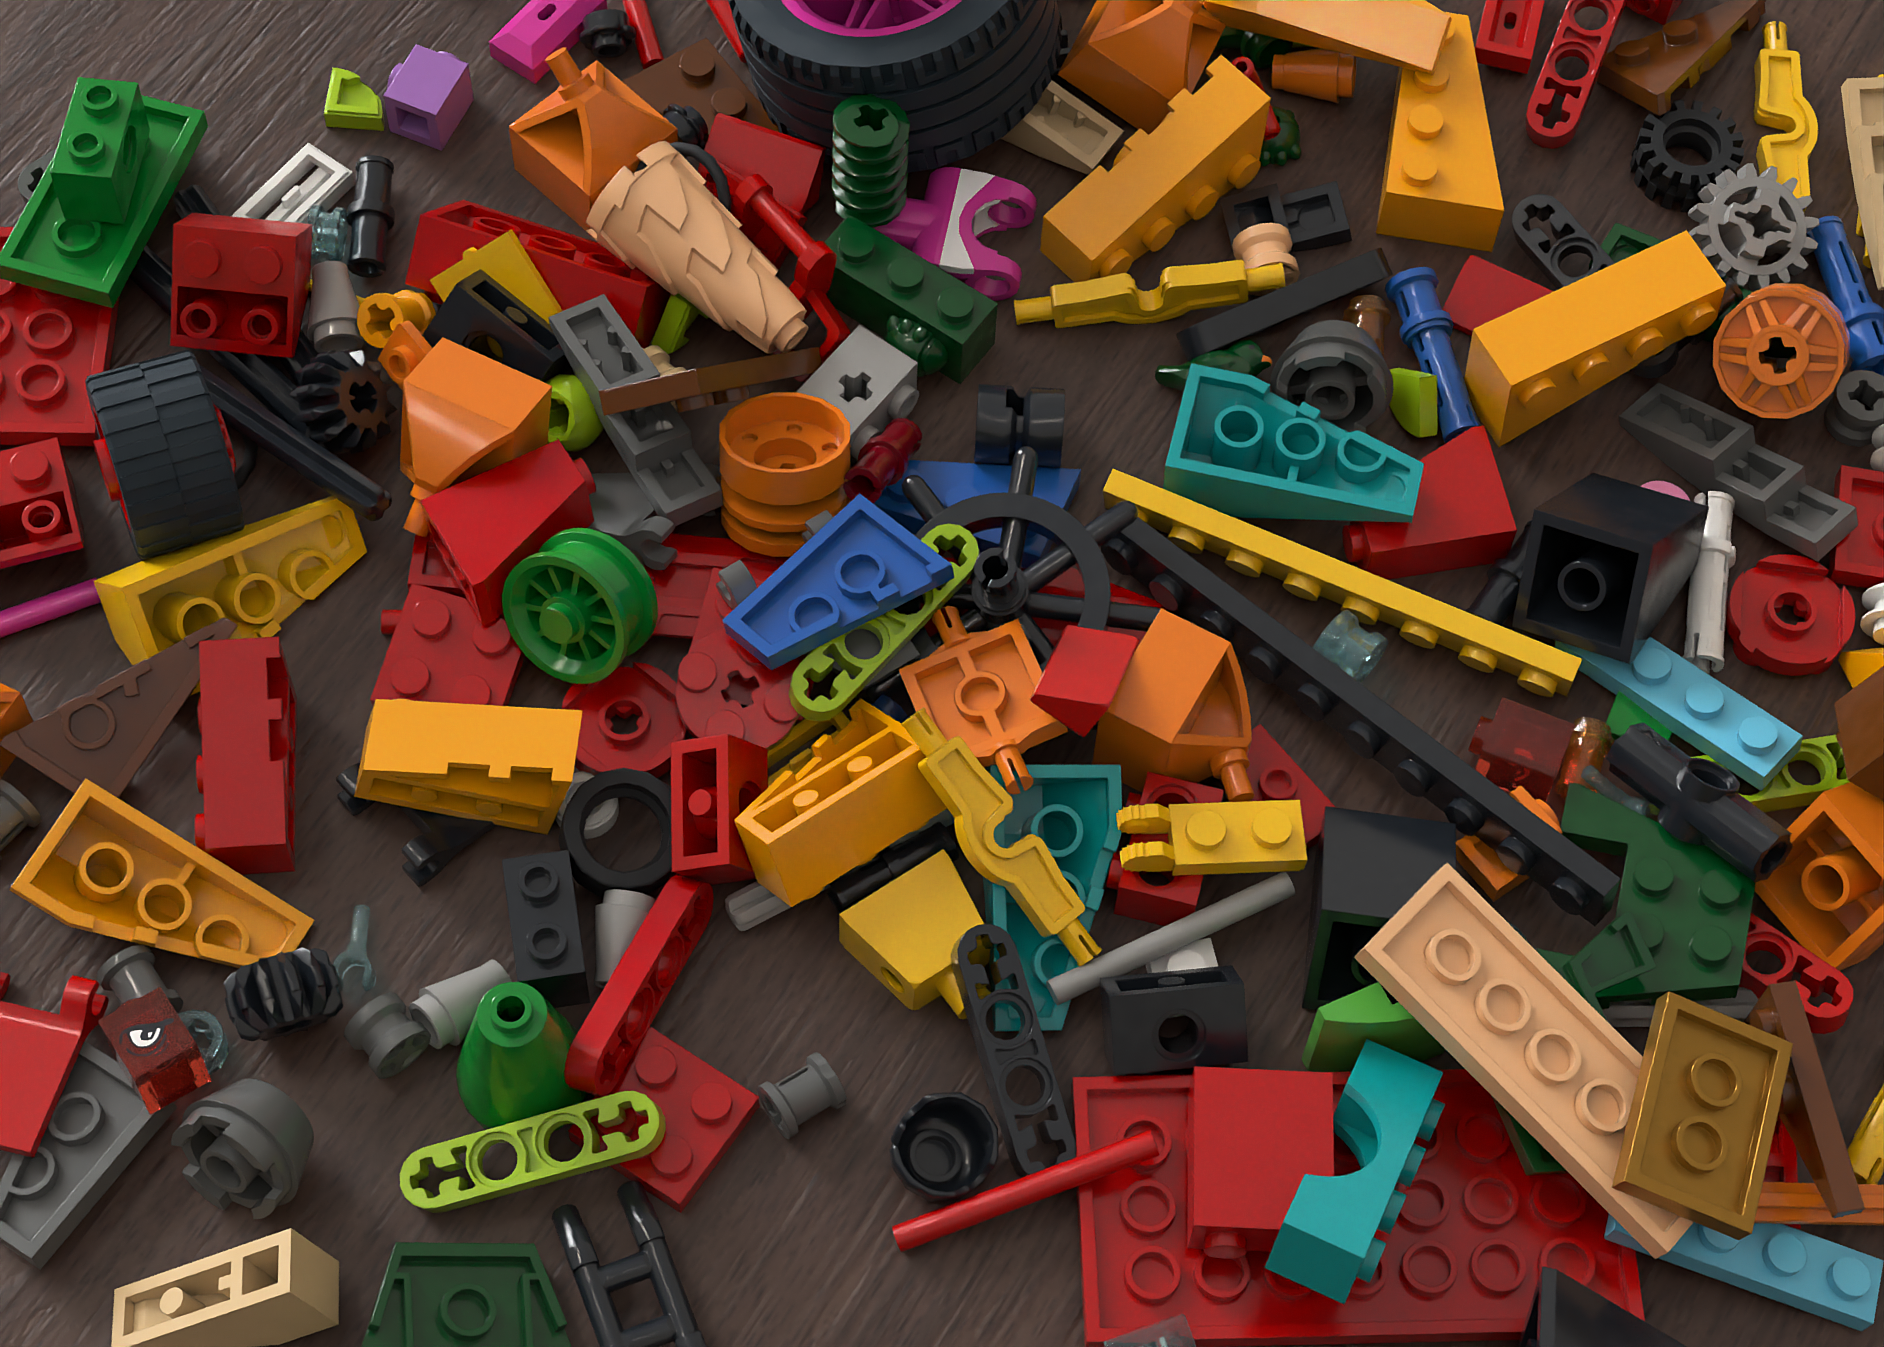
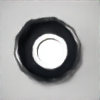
M962 1092L932 1093L922 1097L897 1123L890 1138L892 1142L889 1149L891 1167L907 1190L930 1202L959 1200L964 1195L969 1194L983 1183L995 1167L999 1156L997 1125L983 1104Z

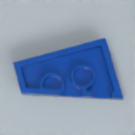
M908 460L909 465L904 476L896 484L887 486L882 491L880 498L873 504L909 532L917 534L926 522L902 492V483L906 477L910 475L920 476L942 504L948 508L955 503L974 496L989 493H1008L1012 465ZM1037 467L1033 496L1044 499L1068 511L1080 486L1081 469ZM1002 528L973 534L981 553L989 548H999ZM1027 530L1021 567L1028 568L1046 555L1053 542L1044 536Z
M859 493L728 614L722 622L727 635L770 670H773L955 578L950 562Z

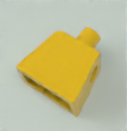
M943 849L840 913L839 941L852 956L908 1009L918 1010L942 995L959 1019L967 1018L952 969L951 953L954 944L961 935L977 925L984 924L949 855ZM976 940L977 948L968 954V960L971 965L982 964L985 967L989 962L990 949H985L982 941ZM986 987L976 989L979 999H983L990 994Z

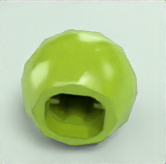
M559 374L546 380L544 383L552 386L548 444L559 439L566 451L573 452L588 447L595 442L604 427L584 386L575 375Z

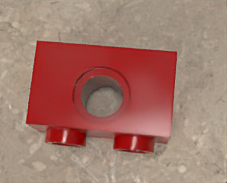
M728 733L671 742L672 872L712 885L756 879L734 819L768 788V750Z

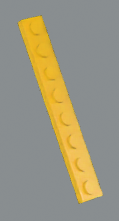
M1112 469L1104 486L1103 496L1106 509H1110L1123 500L1131 501L1138 509L1137 517L1149 526L1169 534L1167 539L1185 551L1201 554L1203 549H1207L1226 557V565L1239 573L1250 577H1259L1260 573L1263 572L1283 580V587L1300 598L1317 601L1318 597L1322 596L1341 604V611L1354 620L1374 625L1378 619L1401 629L1399 632L1400 636L1415 645L1433 649L1437 643L1459 652L1458 659L1474 669L1492 673L1496 667L1518 676L1517 683L1535 694L1552 697L1554 692L1567 696L1582 659L1116 469Z

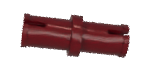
M897 418L885 427L884 432L880 436L871 438L860 449L858 463L844 476V479L848 480L843 484L846 495L853 500L860 493L869 501L875 503L887 486L896 484L906 473L909 458L921 447V443H917L922 439L920 428L907 418Z

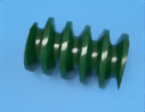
M873 94L854 95L842 101L834 110L832 137L833 179L831 190L836 199L837 214L844 220L850 214L873 228L887 225L900 215L906 205L910 123L906 113L896 102L878 98Z

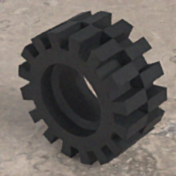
M1684 100L1673 101L1670 111L1668 110L1660 116L1655 113L1653 116L1649 113L1640 129L1630 162L1631 172H1636L1634 177L1636 186L1639 188L1648 184L1644 196L1653 201L1659 194L1664 197L1661 207L1670 210L1673 201L1681 203L1680 212H1689L1694 202H1697V204L1704 203L1698 196L1699 191L1709 183L1716 185L1715 178L1722 172L1730 169L1737 175L1744 157L1745 148H1741L1744 139L1741 132L1733 133L1736 123L1731 117L1723 122L1719 121L1722 110L1713 106L1708 114L1701 111L1704 102L1694 100L1691 109H1685ZM1671 147L1693 149L1700 153L1707 160L1708 164L1700 166L1683 164L1671 157L1666 149Z

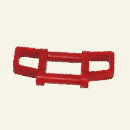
M752 174L745 178L735 190L731 204V214L742 224L739 230L751 242L766 224L797 256L795 280L789 286V289L807 310L804 320L814 309L827 329V338L819 347L823 364L851 334L849 328L826 295L832 283L837 255L824 241L816 242L773 197V187L760 174ZM705 182L703 185L719 200L717 188L713 184ZM779 349L773 352L774 355L782 353ZM812 374L797 376L793 378L799 382L805 383L812 376Z

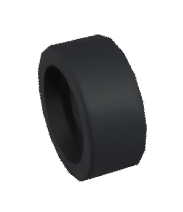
M620 768L600 772L579 786L565 808L558 838L560 851L569 850L572 876L578 884L595 895L604 897L605 891L611 889L629 890L648 895L666 883L672 873L671 788L648 772ZM619 797L637 800L650 808L659 821L662 834L660 848L653 860L640 869L626 872L608 869L597 862L587 849L584 837L586 819L592 810L606 800Z

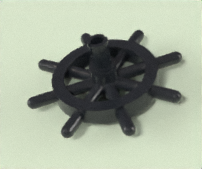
M1024 446L1016 451L1013 458L1008 493L978 495L955 503L948 508L942 504L920 476L910 475L906 477L902 483V492L926 522L915 535L918 539L921 540L938 525L948 523L960 525L969 530L972 535L985 530L1002 528L999 548H989L982 553L979 551L974 564V571L969 578L972 584L965 583L944 605L945 607L954 606L956 608L969 609L960 616L967 634L982 632L983 630L990 631L1018 619L1043 672L1055 646L1033 618L1078 623V627L1108 631V628L1112 627L1147 632L1159 613L1160 609L1157 607L1112 602L1108 569L1099 549L1100 546L1126 529L1137 519L1138 509L1136 505L1126 500L1118 502L1084 527L1064 509L1033 496L1038 466V454L1033 448ZM1027 530L1044 536L1058 545L1023 571L1021 570ZM953 545L947 551L958 563L961 550ZM937 546L938 554L942 556L946 551ZM1076 565L1084 584L1085 598L1038 593V591ZM920 595L894 608V610L905 615L915 614L922 609L921 604H924L923 597ZM923 626L916 633L911 642L920 656L914 662L928 657L938 647L943 645L939 632L930 637ZM899 671L868 688L866 693L875 702L882 694L888 697L893 696L903 689L905 685ZM1098 722L1093 726L1091 730H1097Z

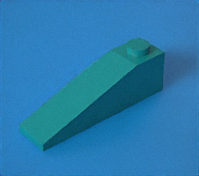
M1191 363L1165 464L1163 489L1231 517L1412 523L1424 463L1360 430L1348 432L1320 418L1321 410L1305 402L1297 406L1271 393L1270 384L1252 375Z
M997 765L988 766L986 770L1007 792ZM1026 765L1029 774L1033 778V784L1028 790L1024 791L1016 771L1012 772L1020 793L1009 794L1013 799V810L995 827L993 833L994 840L1000 847L1008 848L1012 843L1019 841L1026 835L1034 834L1040 837L1046 844L1064 878L1085 905V911L1077 918L1089 933L1095 913L1098 911L1102 900L1103 886L1113 853L1117 850L1122 834L1121 830H1118L1116 818L1118 810H1122L1121 765ZM983 877L986 924L1001 927L1011 936L1020 958L1041 1031H1061L1071 999L1056 1005L1050 995L1046 981L1078 967L1076 960L1057 934L1045 938L1039 934L1006 887L997 885ZM996 948L990 949L989 957L991 993L999 989H1011L1006 978L1000 983L994 984L990 968L991 964L999 959V953ZM995 1003L992 1005L994 1032L1020 1030V1016L1011 1005L1005 1003Z

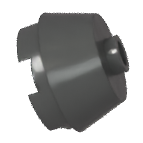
M1340 320L1321 321L1305 328L1278 359L1271 374V390L1273 394L1297 406L1305 402L1321 410L1320 418L1348 432L1360 430L1366 433V427L1376 421L1388 408L1394 390L1391 372L1373 337L1360 326Z
M248 1078L241 1079L189 1105L184 1111L182 1124L173 1133L171 1145L182 1147L190 1162L183 1169L182 1174L190 1185L206 1200L222 1210H225L233 1201L244 1207L252 1208L253 1219H262L270 1215L277 1206L286 1204L295 1197L314 1143V1132L303 1110L286 1093L267 1082Z

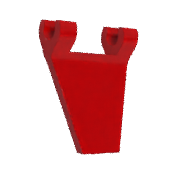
M0 972V1150L34 1158L83 1043L89 1033L104 1017L109 999L107 996L96 994L100 985L98 981L72 975L63 992L60 1014L1 1001L8 989L11 977L8 973Z

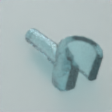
M1592 765L1585 767L1581 772V778L1601 795L1644 816L1659 814L1660 809L1643 796H1628Z
M366 905L354 906L350 943L348 944L347 951L338 955L333 962L342 990L344 987V973L352 966H362L365 968L362 981L365 991H369L374 987L376 982V972L367 957L368 946L366 942L370 908Z

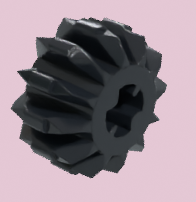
M349 349L338 352L336 350L317 354V357L312 358L310 364L295 372L300 386L288 395L299 403L300 412L292 420L305 423L307 426L305 436L317 444L320 443L323 448L332 454L338 455L347 452L355 454L367 451L370 447L376 445L377 439H381L383 435L391 432L386 417H389L390 414L398 409L387 400L386 392L394 384L381 381V362L367 361L363 350L355 351Z
M300 948L287 953L281 951L277 955L268 958H259V961L241 966L237 972L231 973L223 982L227 997L225 998V1004L232 1024H235L241 1039L252 1042L256 1040L268 1041L275 1037H287L292 1033L308 1031V1028L314 1025L326 1023L329 1018L336 1016L343 1008L340 994L342 987L337 970L331 964L327 952L317 948L309 950Z

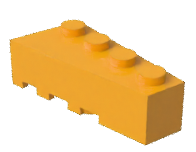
M1445 12L1450 15L1452 21L1434 75L1398 67L1376 234L1492 252L1504 214V206L1468 15Z
M1220 55L1206 68V73L1210 76V80L1192 95L1184 88L1167 103L1170 112L1153 132L1148 135L1140 128L1124 142V146L1117 154L1113 168L1110 171L1099 165L1043 216L1040 251L1074 283L1126 273L1131 267L1132 262L1148 250L1155 252L1164 247L1174 235L1175 230L1192 218L1194 220L1203 218L1212 210L1221 196L1234 187L1237 189L1245 187L1257 175L1261 167L1259 160L1271 97L1223 55Z
M1686 230L1474 328L1464 381L1475 413L1497 446L1501 447L1634 368L1640 362L1661 352L1676 341L1678 342L1686 336H1693L1707 329L1718 316L1726 284Z

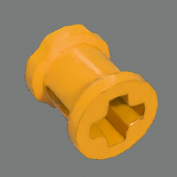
M402 290L394 295L376 293L366 297L360 304L357 313V326L361 336L368 344L376 348H384L397 324L409 320L418 331H422L428 327L436 312L432 301L421 292Z

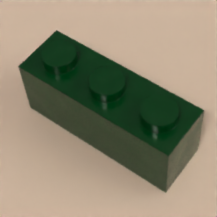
M850 214L825 241L837 255L832 283L826 293L833 306L885 338L888 331L887 321L891 315L907 318L925 327L936 339L941 341L948 351L949 362L939 372L953 381L961 384L995 344L998 303Z

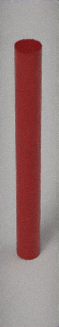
M1151 1129L894 1225L892 1226L894 1237L900 1251H907L1160 1156Z

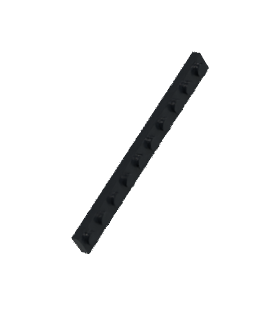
M1139 517L1130 526L1101 546V553H1103L1104 558L1114 570L1123 575H1132L1149 588L1153 597L1166 609L1171 611L1178 610L1197 626L1231 642L1235 654L1246 662L1249 670L1259 680L1267 684L1274 683L1294 698L1297 706L1305 715L1315 721L1323 720L1343 735L1345 741L1355 753L1366 759L1373 758L1394 774L1397 782L1404 790L1416 797L1423 796L1442 810L1448 821L1456 824L1458 831L1467 836L1475 835L1497 852L1499 859L1509 870L1518 875L1529 876L1546 889L1552 900L1562 910L1571 915H1580L1593 926H1596L1611 910L1621 878Z

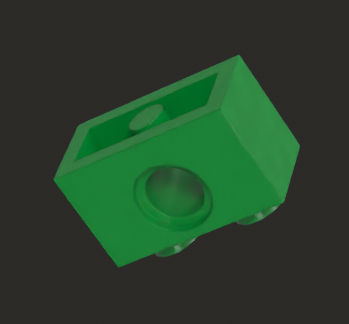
M84 77L77 78L50 170L64 218L125 223L150 133V126L138 83Z

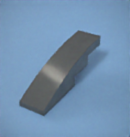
M603 294L550 316V327L565 353L575 376L587 391L604 429L657 515L669 519L675 526H678L723 506L722 489L693 449L691 431L671 402L604 416L598 391L661 377L655 365L607 297Z
M1659 382L1619 415L1620 426L1677 474L1707 496L1708 491H1721L1729 494L1735 500L1733 509L1735 515L1765 534L1816 561L1824 557L1858 526L1856 507L1807 485L1805 467L1755 443L1754 427L1747 422Z

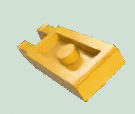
M1300 800L1169 804L1168 808L1158 803L1137 804L1123 807L1122 810H1118V813H1116L1118 830H1121V833L1125 832L1134 835L1137 833H1168L1169 844L1162 841L1141 842L1122 848V851H1120L1122 868L1131 872L1172 871V876L1286 872L1304 870L1307 862Z

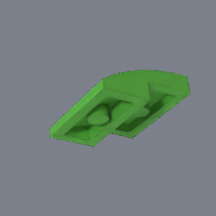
M1377 982L1318 1008L1301 1060L1307 1071L1346 1072L1353 1070L1366 1039L1419 1062L1444 1053L1445 1048L1399 1002L1392 1005L1381 984Z

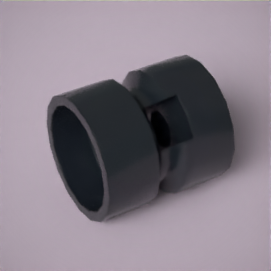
M979 384L974 463L1009 465L1016 451L1021 447L1028 446L1033 448L1038 454L1037 467L1060 468L1064 432L1065 389L1031 387L1025 396H1019L1013 386Z

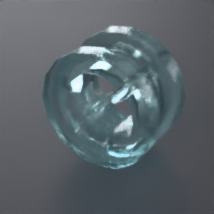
M314 204L311 207L307 224H313L312 259H318L322 253L328 254L331 261H340L346 247L348 229L345 208L336 207L332 213L325 212L322 205Z
M194 1009L181 1012L173 1018L174 1021L165 1027L163 1037L165 1033L167 1034L163 1048L169 1042L164 1052L175 1071L187 1078L199 1079L210 1076L219 1070L227 1059L229 1045L226 1034L223 1032L222 1025L217 1018L206 1011ZM199 1032H204L210 1047L208 1049L196 1048L192 1057L187 1056L181 1043L183 1039L195 1040Z

